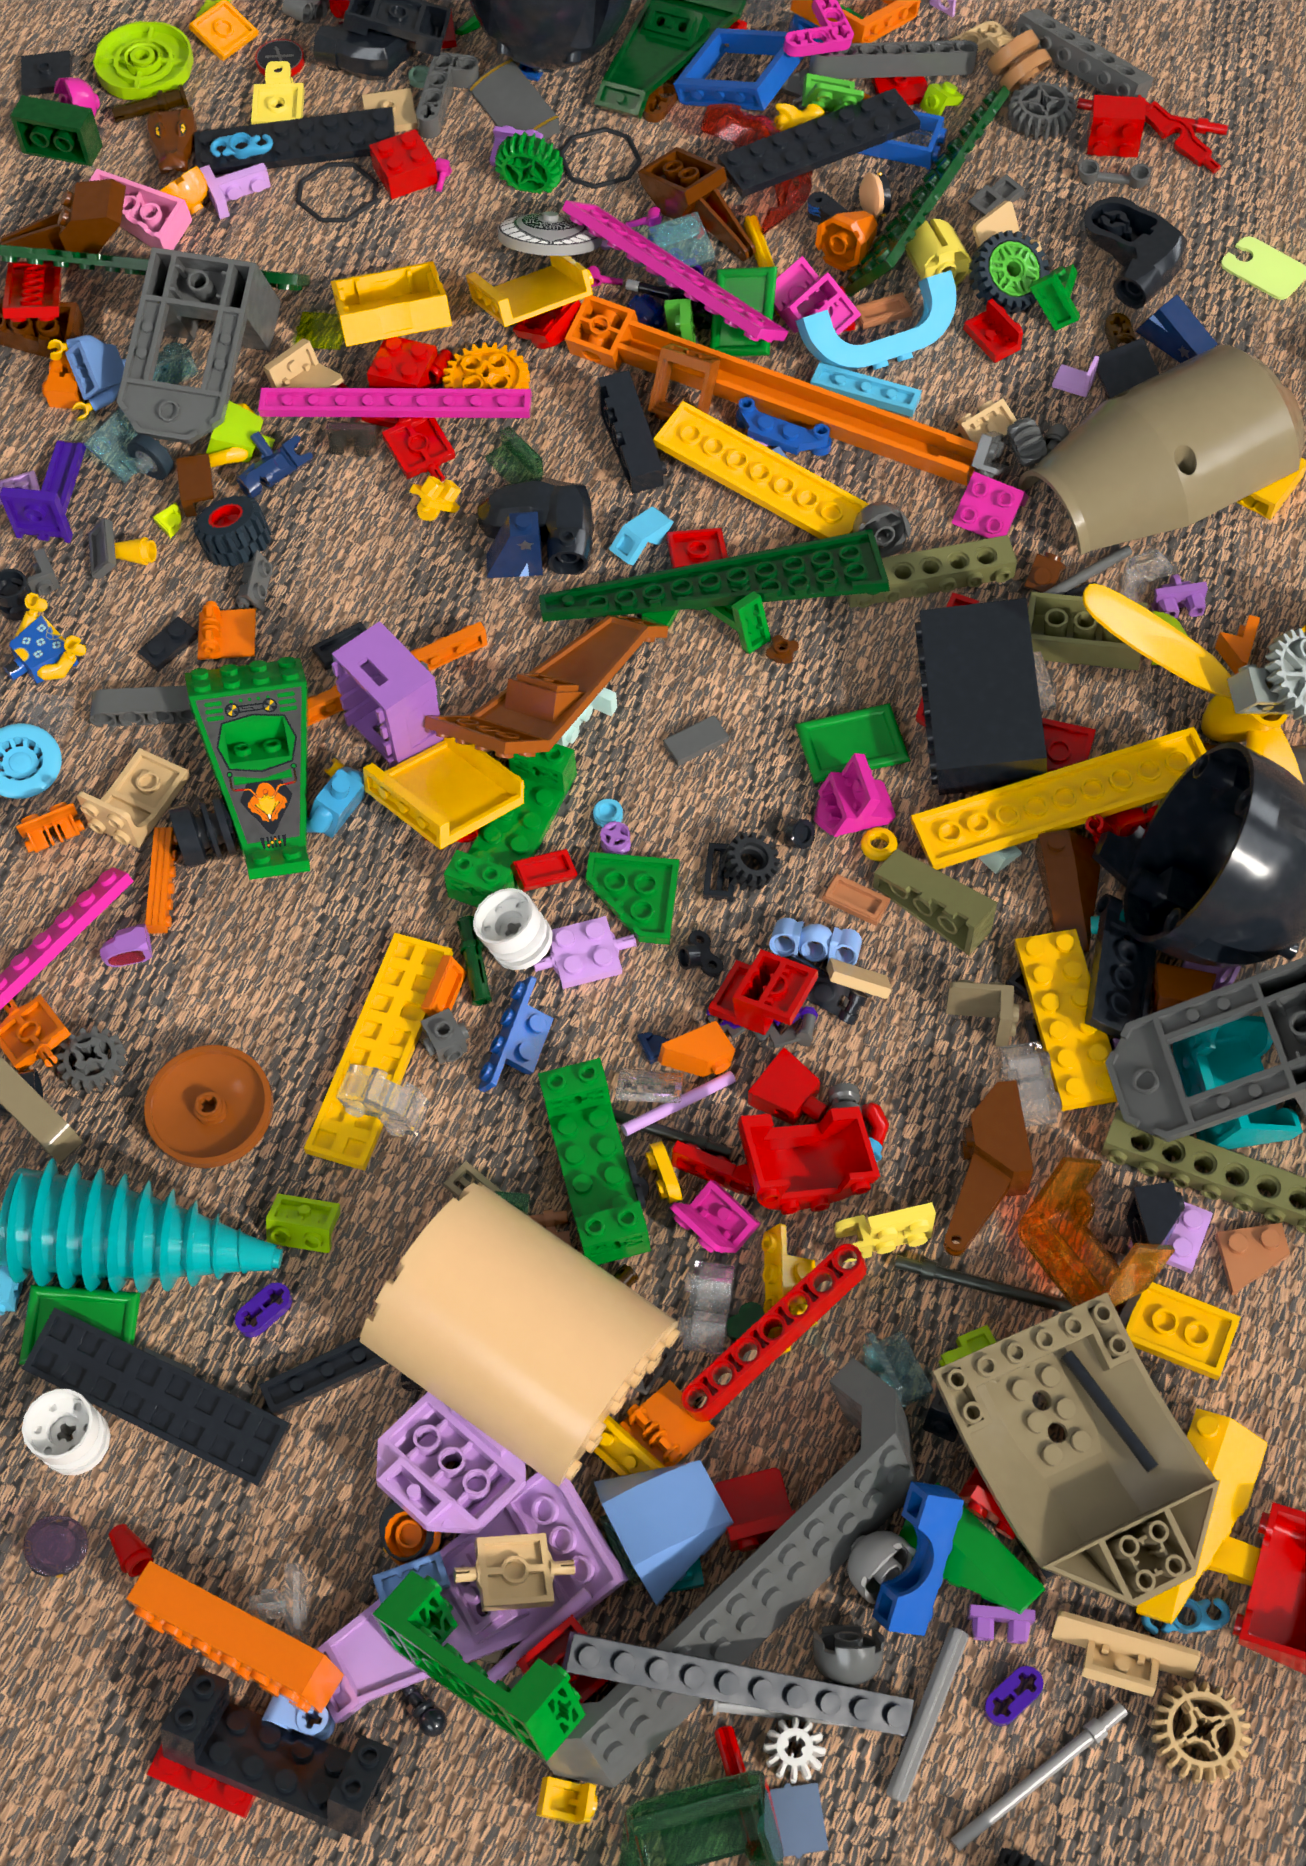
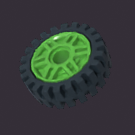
M1007 230L1004 233L1002 231L988 238L972 255L971 259L973 261L969 264V269L973 271L969 274V280H975L971 287L973 290H979V293L976 294L979 300L983 297L985 298L983 302L985 306L988 300L994 299L998 305L1006 310L1007 314H1014L1023 311L1037 301L1030 289V285L1032 282L1050 274V271L1045 270L1049 266L1048 260L1042 261L1041 259L1045 256L1044 251L1037 252L1036 249L1039 247V244L1036 241L1030 244V236L1022 237V232L1019 231L1015 233L1012 230Z

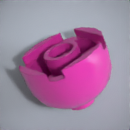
M72 77L58 78L56 81L54 94H59V102L92 108L95 118L97 109L100 107L98 95L94 93L86 81Z

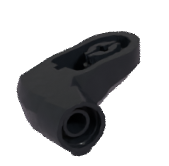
M545 477L530 478L492 489L480 499L477 507L478 524L489 538L495 539L509 513L538 512L541 542L546 541L549 568L557 574L580 575L587 570L593 546L594 522L591 500L587 488L583 484L561 482Z

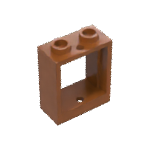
M672 343L661 347L648 411L656 413V417L659 419L668 420L678 408L677 405L665 402L673 363L705 373L697 409L708 414L721 359Z

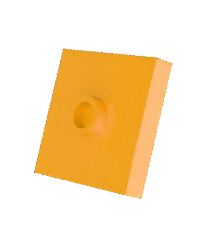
M221 0L189 23V30L222 61L259 34V31L227 0Z

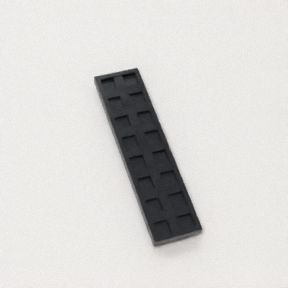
M893 88L857 102L856 105H849L721 154L717 157V164L724 167L726 177L743 198L920 129L921 121L898 91Z
M393 107L194 132L196 166L200 169L209 165L214 175H223L260 163H264L267 169L371 156L369 145L396 136ZM239 132L247 133L250 137L260 136L261 140L257 142V145H265L267 143L262 138L264 134L269 135L273 140V146L267 153L250 156L245 159H238L233 155L223 156L222 152L226 149V146L216 148L221 153L220 157H215L210 152V145L215 139ZM242 142L237 144L235 148L243 149L248 144Z
M55 1307L22 1367L23 1370L61 1389H71L81 1394L89 1403L258 1487L262 1486L292 1426L291 1423Z

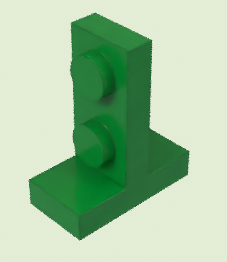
M1073 264L1065 268L1060 266L1030 285L1032 293L1055 331L1078 321L1080 318V314L1070 298L1078 274Z
M755 591L733 605L705 608L738 632L741 647L748 654L771 640L762 599Z

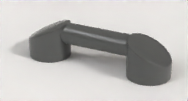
M1093 159L1083 160L1079 164L1078 169L1080 179L1089 185L1095 182L1126 184L1133 189H1139L1149 182L1151 176V169L1145 164L1134 165L1131 168L1130 174L1099 171L1098 162Z

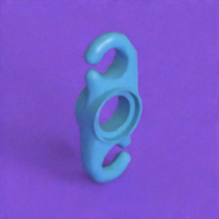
M239 132L215 139L210 145V152L213 156L220 157L221 153L216 148L226 146V149L222 152L223 156L233 155L238 159H245L250 156L267 153L273 146V140L269 135L264 134L262 138L267 143L265 145H257V142L261 140L260 136L250 137L247 133ZM242 142L248 144L243 149L235 148L237 144Z
M1219 1597L1214 1598L1213 1604L1221 1610V1617L1218 1620H1212L1207 1615V1609L1211 1604L1210 1600L1202 1599L1195 1601L1188 1598L1183 1607H1188L1194 1612L1196 1617L1195 1623L1186 1626L1181 1624L1176 1617L1172 1625L1164 1622L1161 1631L1165 1634L1171 1631L1189 1634L1218 1630L1229 1622L1230 1609L1225 1601ZM1141 1615L1142 1625L1146 1631L1152 1635L1157 1634L1158 1628L1151 1623L1150 1618Z

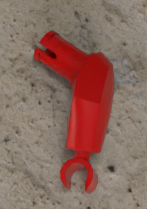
M1159 805L1151 807L1146 814L1143 813L1142 807L1124 810L1105 818L1095 814V818L1091 816L1087 819L1085 827L1093 834L1096 844L1103 832L1111 831L1117 836H1126L1132 827L1140 825L1143 829H1146V822L1151 820Z

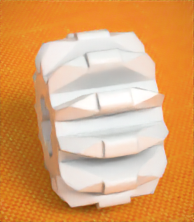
M793 1717L792 1728L789 1729L784 1720L778 1721L781 1734L770 1729L767 1736L774 1743L764 1744L763 1747L765 1753L775 1754L767 1759V1767L770 1768L780 1764L776 1772V1777L779 1779L784 1776L786 1770L791 1771V1783H796L797 1771H801L806 1781L810 1780L811 1772L808 1766L818 1771L822 1767V1763L815 1757L825 1756L826 1749L815 1745L823 1739V1735L820 1732L809 1735L813 1727V1723L810 1721L805 1724L803 1730L798 1728V1717ZM790 1742H796L795 1746L798 1743L803 1746L800 1757L793 1758V1753L791 1756L786 1754Z

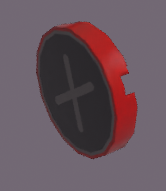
M276 39L265 43L258 49L255 57L257 68L264 76L266 66L271 61L289 62L291 77L301 71L305 62L301 46L287 39ZM277 68L274 72H281L283 69Z

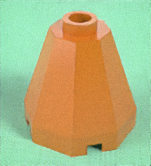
M866 211L838 213L817 226L815 245L818 251L822 249L825 256L822 258L825 263L844 272L858 265L865 257L877 234L878 223L874 216Z

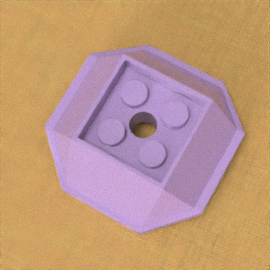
M427 1392L378 1439L376 1482L381 1490L426 1531L478 1534L526 1486L525 1462ZM449 1461L460 1463V1466L455 1469L444 1467Z

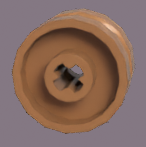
M1030 29L1015 37L997 51L987 62V67L993 76L1003 75L999 85L1001 87L1005 86L1011 93L1014 90H1018L1020 85H1026L1028 81H1032L1052 62V58L1046 49L1035 50L1040 40L1033 30Z

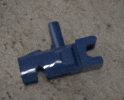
M257 431L250 438L261 452V460L256 464L251 463L238 476L236 481L246 496L254 498L261 493V484L270 488L294 471L297 472L313 460V454L310 452L304 455L295 453L294 449L301 440L298 435L283 443L280 448L273 452L260 432Z

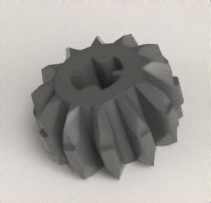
M1029 417L1021 418L1008 426V441L1020 464L1025 467L1031 464L1035 465L1047 455L1043 435L1033 419Z

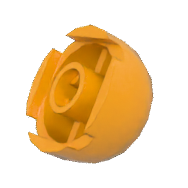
M195 166L159 191L184 199L192 215L204 207L201 202L207 196L208 186L204 174L198 166Z

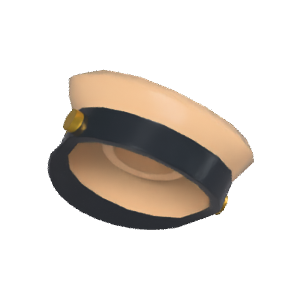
M868 172L861 181L859 199L863 211L872 214L874 218H877L879 215L881 217L886 216L891 208V191L886 175L882 173H877L876 175Z

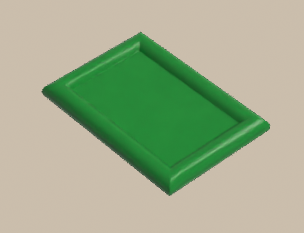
M777 266L717 269V285L773 321ZM720 314L712 315L709 348L734 357L770 356L771 343L759 339L758 342L753 341L744 335L745 331L740 327L734 328L724 322L725 317Z
M890 703L795 724L814 783L825 781L830 772H842L854 753L865 754L871 770L911 761Z
M30 1285L19 1365H24L54 1307L134 1346L141 1293L129 1291L114 1293L112 1290L94 1289L90 1292L86 1288L70 1287L69 1289H63L59 1286L41 1287Z

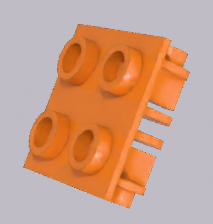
M207 601L202 608V612H199L198 660L255 656L256 608L220 611L216 602Z
M61 802L50 807V812L42 816L32 814L21 820L22 824L16 826L23 839L29 838L28 841L24 842L29 853L32 851L38 853L49 848L43 831H46L52 846H55L49 831L53 827L60 842H64L57 827L58 825H60L66 840L81 835L80 831L85 830L81 819L74 821V817L79 815L73 803L67 805L66 802Z
M671 1380L642 1405L634 1404L627 1411L629 1416L620 1423L621 1427L665 1467L676 1465L716 1430L709 1421L700 1422L691 1417L682 1404V1392Z

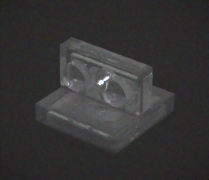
M300 1563L285 1564V1593H281L279 1589L261 1590L259 1595L249 1596V1611L254 1617L269 1625L285 1624L286 1634L310 1646L309 1578Z

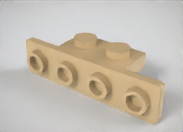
M1062 1610L1058 1612L1052 1630L1053 1639L1086 1648L1082 1677L1149 1697L1154 1696L1158 1670L1192 1679L1200 1660L1201 1653L1198 1650Z

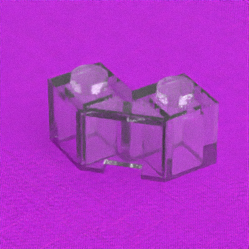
M1038 1041L1001 1046L1003 1078L1005 1081L1017 1080L1025 1127L1057 1123V1111L1061 1110V1100L1058 1091L1055 1092L1050 1073L1051 1060L1049 1052L1044 1051Z
M350 1064L336 1096L345 1107V1111L355 1117H363V1115L377 1117L386 1127V1131L394 1136L402 1137L404 1134L417 1136L430 1105V1101L418 1087L408 1082H405L402 1087L386 1079L388 1073L379 1068Z
M696 1261L693 1272H687L685 1292H690V1302L686 1317L680 1316L678 1330L681 1332L679 1337H684L682 1350L716 1355L723 1353L733 1293L735 1266Z

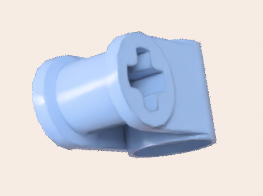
M280 1694L278 1697L272 1696L262 1718L263 1721L266 1720L277 1724L289 1732L293 1729L322 1741L328 1739L335 1729V1722L326 1707L322 1713H318L310 1708L306 1714L289 1704V1700ZM320 1716L322 1719L320 1725L314 1724L311 1726L309 1724L311 1718L318 1719Z

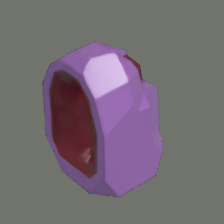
M138 924L118 930L113 938L107 939L100 949L102 961L107 966L121 967L145 962L152 958L151 940L146 924Z

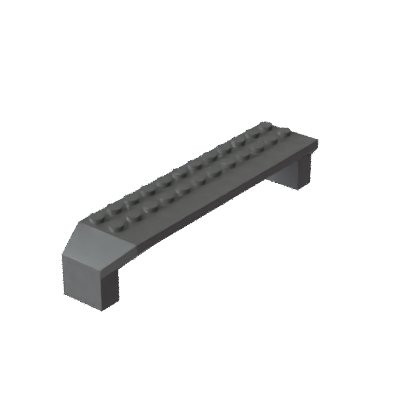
M854 1358L829 1380L844 1417L861 1431V1450L656 1648L741 1664L849 1558L851 1547L857 1538L875 1532L905 1503L911 1481L917 1482L911 1427L894 1388ZM519 1674L508 1687L512 1690L522 1676ZM620 1682L600 1702L580 1703L586 1715L548 1761H545L536 1753L535 1755L554 1775L616 1788L705 1698Z

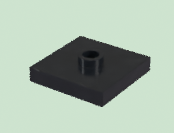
M70 50L21 56V91L25 96L54 93L58 78L72 77Z

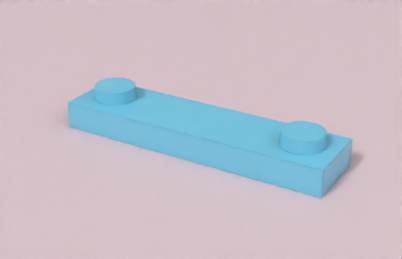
M820 362L810 384L877 408L913 417L922 390Z

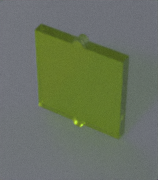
M302 313L300 325L296 327L298 333L295 344L305 338L310 341L313 348L341 350L343 333L338 314Z

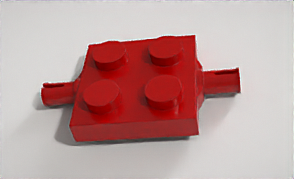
M396 417L399 422L394 427L382 431V438L406 479L408 480L421 473L429 472L431 476L443 482L445 476L442 474L439 466L456 458V455L436 419Z

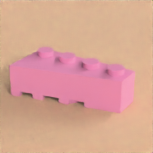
M96 169L89 181L113 179L126 186L120 227L151 248L173 250L192 221L185 200Z

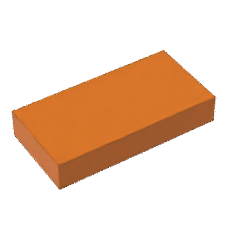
M442 956L421 1006V1009L429 1017L447 1008L452 1010L467 974L465 969L452 956Z

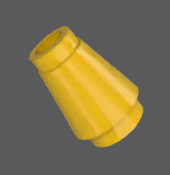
M143 537L115 542L116 559L148 565V563L155 561L157 548L153 540Z

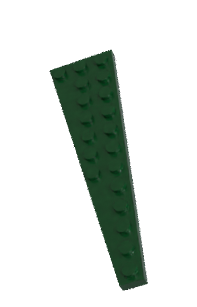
M1002 86L996 92L992 89L983 97L982 101L984 104L979 105L970 115L972 120H968L958 130L960 136H956L946 146L948 149L947 153L944 152L934 162L936 165L935 169H930L922 178L924 183L918 185L911 192L910 197L912 199L910 202L906 201L897 211L899 216L893 218L886 225L885 229L887 232L885 235H880L873 242V251H868L860 262L862 264L860 268L854 269L847 277L849 282L844 288L847 296L852 297L895 266L906 249L904 246L916 235L914 231L926 220L925 216L934 208L966 159L964 157L975 147L974 143L985 132L983 129L991 123L1011 93L1005 86Z
M0 245L1 261L17 262L18 257L27 258V264L43 265V260L53 261V266L68 268L69 263H78L79 269L95 270V265L105 266V271L121 273V268H125V274L146 275L149 259ZM261 270L272 288H276V284H278V289L298 291L302 290V286H309L310 275Z
M869 529L538 596L543 622L683 609L703 610L706 607L733 605L753 591L761 596L762 602L864 593L876 595L880 592L890 591L873 530Z

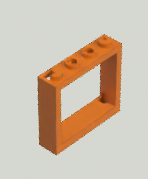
M792 0L791 11L820 26L811 7L813 0ZM881 0L888 5L863 19L842 9L854 33L852 43H872L913 20L918 14L921 0ZM827 18L829 21L838 22L836 19Z

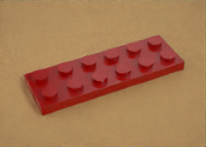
M43 261V265L27 264V262H8L2 306L3 319H10L12 322H24L27 318H38L39 321H52L55 317H59L62 267L53 266V261Z

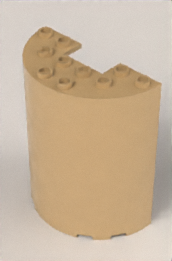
M472 1183L464 1188L459 1201L453 1197L437 1213L400 1260L401 1265L396 1272L397 1279L395 1281L392 1279L386 1281L375 1300L377 1303L373 1312L375 1317L371 1315L367 1317L359 1342L559 1487L565 1478L571 1481L582 1466L579 1460L586 1451L591 1454L603 1438L601 1434L607 1426L603 1421L608 1414L616 1415L627 1399L625 1396L631 1387L635 1389L644 1378L646 1372L651 1374L662 1358L660 1355L665 1347L670 1349L681 1332L677 1330L678 1321L484 1184L479 1183L477 1185Z

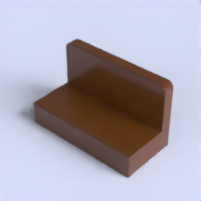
M207 453L176 459L180 501L186 517L197 516L196 502L214 499L210 457Z

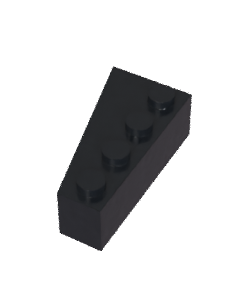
M626 370L599 377L600 415L632 494L664 486L663 475L667 474L666 465L663 458L659 459L658 448L655 447L654 438H652L647 418H645L630 371Z

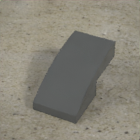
M1005 174L992 187L986 184L968 200V204L985 216L1004 201H1011L1013 203L1025 194L1024 187Z

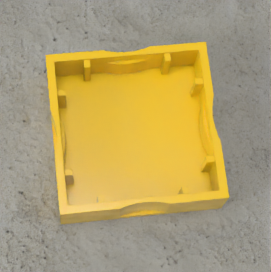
M433 261L330 281L346 347L452 326L447 295L442 282L439 281L438 272Z

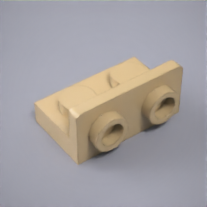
M1003 398L996 403L990 400L978 408L979 413L975 416L968 413L957 421L959 426L952 433L953 435L961 433L964 439L979 444L982 433L995 431L1004 434L1003 437H1005L1008 426L1014 424L1017 419Z

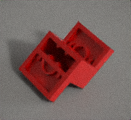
M401 337L384 339L367 372L369 388H430L428 372L438 354L437 346ZM361 417L364 422L388 428L394 427L399 422L396 417Z
M761 949L752 965L738 960L735 961L708 1007L709 1014L762 1035H766L774 1020L791 1026L818 979V970Z

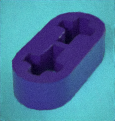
M278 1282L270 1283L239 1309L235 1316V1324L242 1335L250 1338L259 1336L289 1310L292 1304V1296L287 1286ZM273 1293L278 1296L282 1294L283 1302L279 1305L276 1302L269 1305L272 1302L270 1296ZM248 1315L252 1318L256 1317L258 1324L254 1327L250 1324L245 1326L246 1321L244 1318Z
M1022 1666L1003 1681L985 1701L984 1713L988 1721L999 1727L1012 1723L1038 1698L1043 1690L1044 1682L1040 1672L1034 1667ZM1022 1676L1027 1679L1031 1676L1035 1680L1032 1685L1035 1691L1031 1692L1026 1689L1018 1696L1014 1692L1021 1683L1018 1677ZM1008 1697L1013 1700L1006 1710L1009 1716L1006 1717L1002 1713L998 1716L993 1714L995 1705L992 1701L996 1700L1002 1703Z

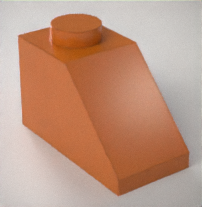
M715 1020L662 1043L658 1061L661 1065L700 1077H706L713 1073L717 1075L725 1072L731 1066L735 1048Z

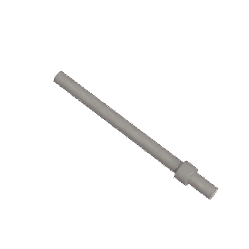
M1118 1702L1100 1718L1093 1717L1083 1726L1084 1731L954 1835L950 1841L960 1852L1093 1742L1097 1745L1108 1736L1107 1731L1128 1715L1123 1705Z

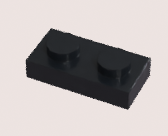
M178 616L137 651L138 657L159 672L198 638V631Z

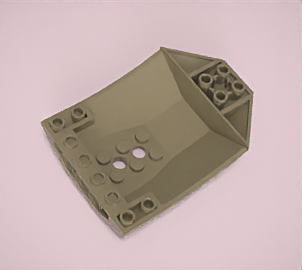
M1104 1293L931 1372L956 1428L991 1495L1017 1538L1040 1568L1133 1607L1196 1576L1220 1480L1215 1478L1196 1452L1156 1389L1108 1293ZM1071 1350L1075 1353L1159 1465L1149 1473L1146 1472L1061 1359L1063 1355ZM1035 1392L1041 1393L1046 1398L1047 1406L1044 1411L1038 1410L1032 1402ZM1057 1423L1064 1429L1065 1437L1061 1443H1055L1049 1438L1048 1427L1050 1424Z

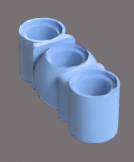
M782 918L775 923L769 946L774 954L781 957L798 956V953H800L804 959L811 962H822L827 958L829 961L830 958L855 965L859 957L862 938L859 933L852 929L840 930L834 927L832 933L828 927L821 924H809L804 927L803 921L797 922L792 918Z

